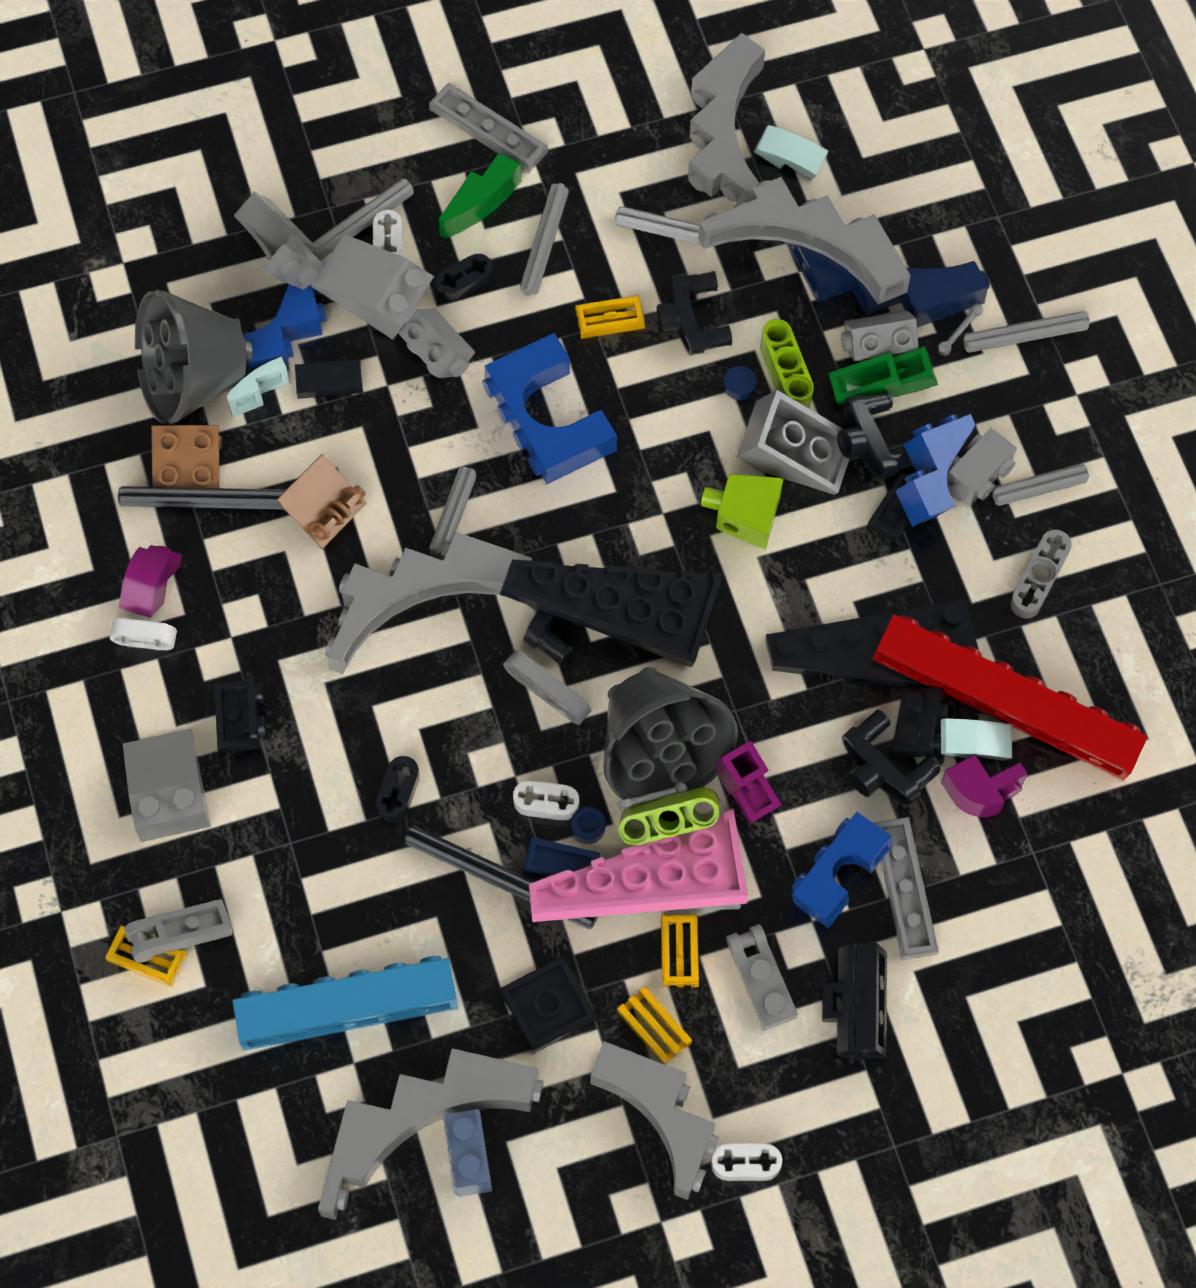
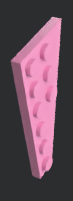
M734 809L723 812L722 817L718 818L717 822L708 828L641 845H634L621 850L620 855L604 860L601 857L591 861V866L574 872L566 870L529 884L532 922L747 904L748 893Z

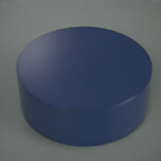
M745 366L730 368L724 376L723 388L725 393L735 400L748 399L755 392L756 375Z
M583 807L573 814L571 818V832L577 841L584 844H593L604 836L606 820L601 811L594 807Z

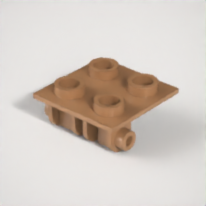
M219 425L152 426L153 487L220 488L219 449L222 448V438L219 436Z
M323 454L276 500L321 549L367 503L363 499L366 492L359 485L353 488Z

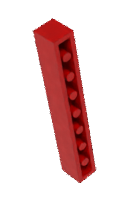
M893 615L872 660L930 688H942L949 697L1005 724H1011V727L1121 780H1125L1132 773L1148 738L1147 735L1140 732V728L1125 721L1121 723L1109 718V714L1101 708L1095 706L1088 708L1076 702V697L1067 692H1055L1045 687V683L1036 677H1024L1013 672L1014 669L1005 662H992L982 657V653L971 646L965 645L961 647L950 642L951 639L942 632L935 630L932 632L919 627V623L911 617Z

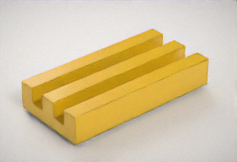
M639 295L575 305L581 339L645 329V320ZM627 308H635V310L618 313L615 311ZM606 312L604 315L584 317V315Z
M697 914L661 915L662 987H670V985L698 987ZM669 923H675L676 976H670ZM683 923H690L691 976H684Z
M120 926L105 957L106 960L172 987L176 974H179L181 970V963L187 957L186 951L178 949L166 952L165 954L175 957L173 962L155 955L147 961L167 969L168 972L165 974L116 954L119 950L132 955L131 948L133 946L122 942L126 935L124 932L125 927Z
M645 986L639 990L638 994L630 997L627 1003L617 1008L619 1015L664 1065L669 1063L692 1043V1039ZM645 1000V1002L651 1007V1009L658 1015V1017L665 1023V1025L671 1030V1032L678 1038V1040L680 1041L679 1044H676L673 1041V1039L666 1033V1031L653 1018V1016L647 1011V1009L640 1003L641 1001ZM634 1008L670 1049L667 1054L629 1012Z

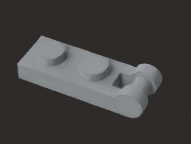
M219 899L130 922L125 926L124 932L127 940L133 944L131 952L134 960L142 963L149 961L154 955L231 936L232 925L223 901ZM155 933L156 938L146 940L147 935Z
M760 924L749 928V932L741 935L734 933L726 936L729 950L763 1031L797 1019L798 1013L767 943L762 926ZM755 945L758 954L747 958L744 949Z

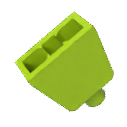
M731 474L728 476L724 491L705 487L701 506L718 510L716 525L718 530L766 549L782 492L783 479Z

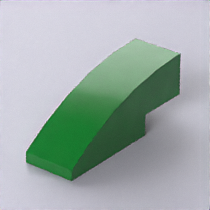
M498 153L483 176L471 171L439 218L440 236L446 239L458 234L495 211L520 184L521 164Z
M925 346L893 357L891 352L829 373L838 404H844L846 398L855 395H862L864 397L887 390L891 397H898L938 385L933 365Z

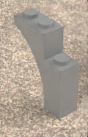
M253 192L234 217L253 236L267 256L268 262L263 269L271 277L304 290L317 279L318 273L324 267V264L313 254L317 247L271 199Z
M604 1042L592 1070L590 1084L612 1092L628 1101L651 1122L663 1140L671 1160L674 1175V1195L688 1200L692 1190L699 1192L706 1171L700 1169L704 1156L712 1157L719 1136L713 1134L715 1123L676 1108V1105L684 1106L690 1090V1086L685 1085L687 1073Z

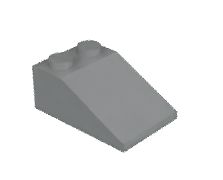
M344 234L327 259L324 267L318 273L317 279L311 284V287L393 340L434 276L407 258Z
M778 390L756 401L737 455L739 459L764 473L834 495L839 492L849 459L842 455L838 447L837 435L842 428Z
M192 729L123 743L129 800L134 827L141 842L211 827Z

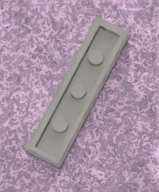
M449 82L429 103L431 111L496 153H500L520 163L521 169L527 173H530L548 152L546 144Z
M909 817L874 822L875 825L892 837L893 846L881 860L901 958L902 960L937 955L939 952Z

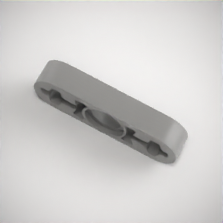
M1050 530L1043 535L1010 601L1011 609L1017 616L1032 618L1039 613L1071 549V539L1065 532ZM1057 542L1060 546L1051 560L1047 558L1051 545ZM1036 567H1043L1049 571L1050 578L1046 581H1039L1033 577L1032 570ZM1029 589L1036 590L1031 603L1027 607L1023 606L1022 599L1026 597Z
M515 650L503 663L504 668L513 678L571 722L580 725L592 711L589 704L581 696L524 653Z

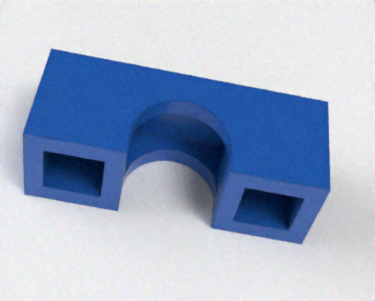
M858 812L851 819L845 818L840 823L835 832L836 839L829 847L824 845L818 851L813 860L815 863L814 867L808 874L802 873L792 886L794 904L827 928L832 925L850 902L848 891L834 880L837 871L845 865L856 864L872 873L893 846L891 835Z

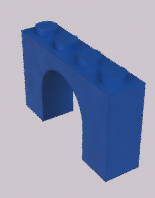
M555 333L484 365L485 379L482 380L487 395L490 398H496L499 403L497 406L498 412L505 424L510 422L515 430L513 431V437L521 450L526 449L530 456L528 461L532 471L536 476L541 474L546 484L617 451V435L602 410L563 427L542 425L535 421L526 411L525 404L535 391L570 374V358Z

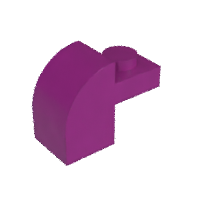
M150 545L147 549L139 547L132 556L124 576L119 608L151 618L164 604L167 580L180 568L182 554L173 552L165 546Z
M751 740L721 757L716 762L717 771L729 796L732 794L749 824L782 805L764 776L769 770Z
M974 755L945 770L941 783L952 801L962 811L977 817H990L1001 812L1005 803L1004 799H1010L1022 791L1023 783L1028 774L1022 764L1018 763L990 778L977 756Z

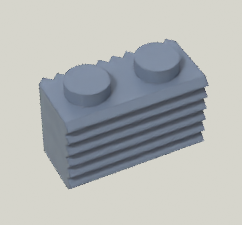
M475 1109L446 1114L443 1121L455 1194L462 1197L492 1191L480 1110Z

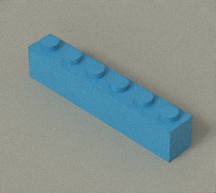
M441 956L425 957L420 960L419 964L408 966L405 963H393L385 966L383 971L370 973L369 970H357L351 972L349 977L334 980V977H321L315 979L313 984L301 987L298 984H285L279 986L277 991L265 994L262 991H249L243 993L241 998L233 1000L238 1039L243 1051L458 1009L449 958L441 959Z

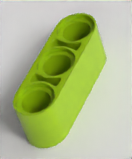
M772 319L763 327L760 348L775 389L810 409L814 389L813 382L792 329L784 320ZM771 338H778V339H780V340H782V341H780V342H774V341H772V340H770V339H771ZM788 365L791 366L792 369H783L780 366ZM792 393H801L804 396L795 397Z
M702 787L626 807L620 817L619 835L627 844L641 845L708 828L718 820L720 811L719 797L712 789ZM699 802H707L712 805L713 809L708 813H700L694 806ZM671 810L679 818L676 821L667 822L661 818L660 814ZM631 819H637L644 824V828L634 831L626 823Z

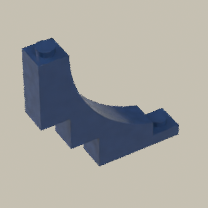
M786 242L817 303L852 290L865 316L901 303L904 310H908L916 318L917 328L970 309L974 304H983L990 287L987 274L983 270L980 271L975 261L945 268H907L911 275L907 293L877 304L866 287L846 268L826 255L804 246Z

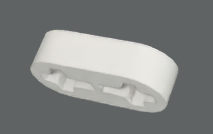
M382 210L376 214L373 220V245L384 250L385 246L391 245L392 253L403 257L401 217L393 210ZM387 222L392 223L391 234H385L384 227Z
M119 618L113 621L110 639L114 643L123 646L171 650L174 648L177 630L175 627L165 623Z
M524 781L519 783L513 792L514 806L520 814L525 816L562 821L571 819L573 814L579 810V795L575 789L567 785ZM531 791L534 793V798L541 799L532 800L531 805H525L524 799L520 797H526L527 792ZM562 796H567L569 803H572L566 806V810L559 809V803H557L561 800Z
M724 1144L715 1150L711 1161L714 1174L721 1180L726 1181L771 1180L777 1176L782 1166L781 1153L770 1144ZM729 1153L732 1160H744V1164H735L732 1167V1171H725L724 1165L718 1164V1161L723 1160L724 1154ZM767 1153L769 1160H775V1164L770 1165L769 1171H762L760 1164H749V1160H760L761 1154Z

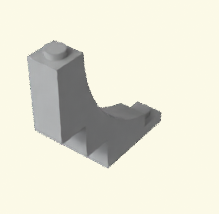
M452 1049L443 1084L400 1074L391 1110L347 1100L318 1207L321 1216L336 1220L338 1210L344 1211L348 1201L349 1188L345 1187V1183L365 1188L378 1167L400 1144L423 1128L442 1120L446 1114L491 1108L530 1112L532 1102L539 1103L544 1081L538 1080V1068Z

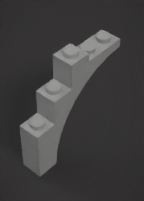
M743 33L738 35L692 78L691 97L703 109L691 119L690 139L696 147L702 150L689 162L688 180L695 189L704 191L710 197H713L721 190L728 200L736 201L737 203L750 202L752 188L759 184V181L748 168L739 148L735 130V117L739 103L749 84L763 69L765 50Z
M782 177L772 181L765 180L752 188L750 202L738 203L728 211L708 215L699 222L698 240L703 249L726 242L741 240H778L804 246L837 262L866 287L877 304L907 293L911 275L875 214L866 218H856L845 226L828 195L820 199H810L798 207Z
M456 532L452 542L445 543L440 559L405 548L401 559L395 558L390 570V576L354 564L350 574L346 573L343 576L339 587L345 608L339 618L338 625L340 630L336 637L332 636L325 651L330 670L343 674L355 652L376 629L393 616L418 603L441 596L465 593L503 596L499 593L512 559L532 561V558Z

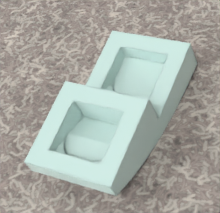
M770 125L765 128L754 150L756 154L778 168L786 164L810 180L817 176L828 153L823 147L802 136Z
M282 357L260 366L243 378L229 392L227 400L233 417L263 406L262 393L289 383L287 369Z
M941 719V754L962 758H970L976 755L1001 761L1012 759L1011 724L970 719Z

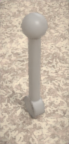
M981 304L972 305L970 314L946 342L939 344L938 353L940 355H949L951 345L975 316H980L983 313Z
M679 782L673 788L618 801L619 809L688 791V787L686 784Z

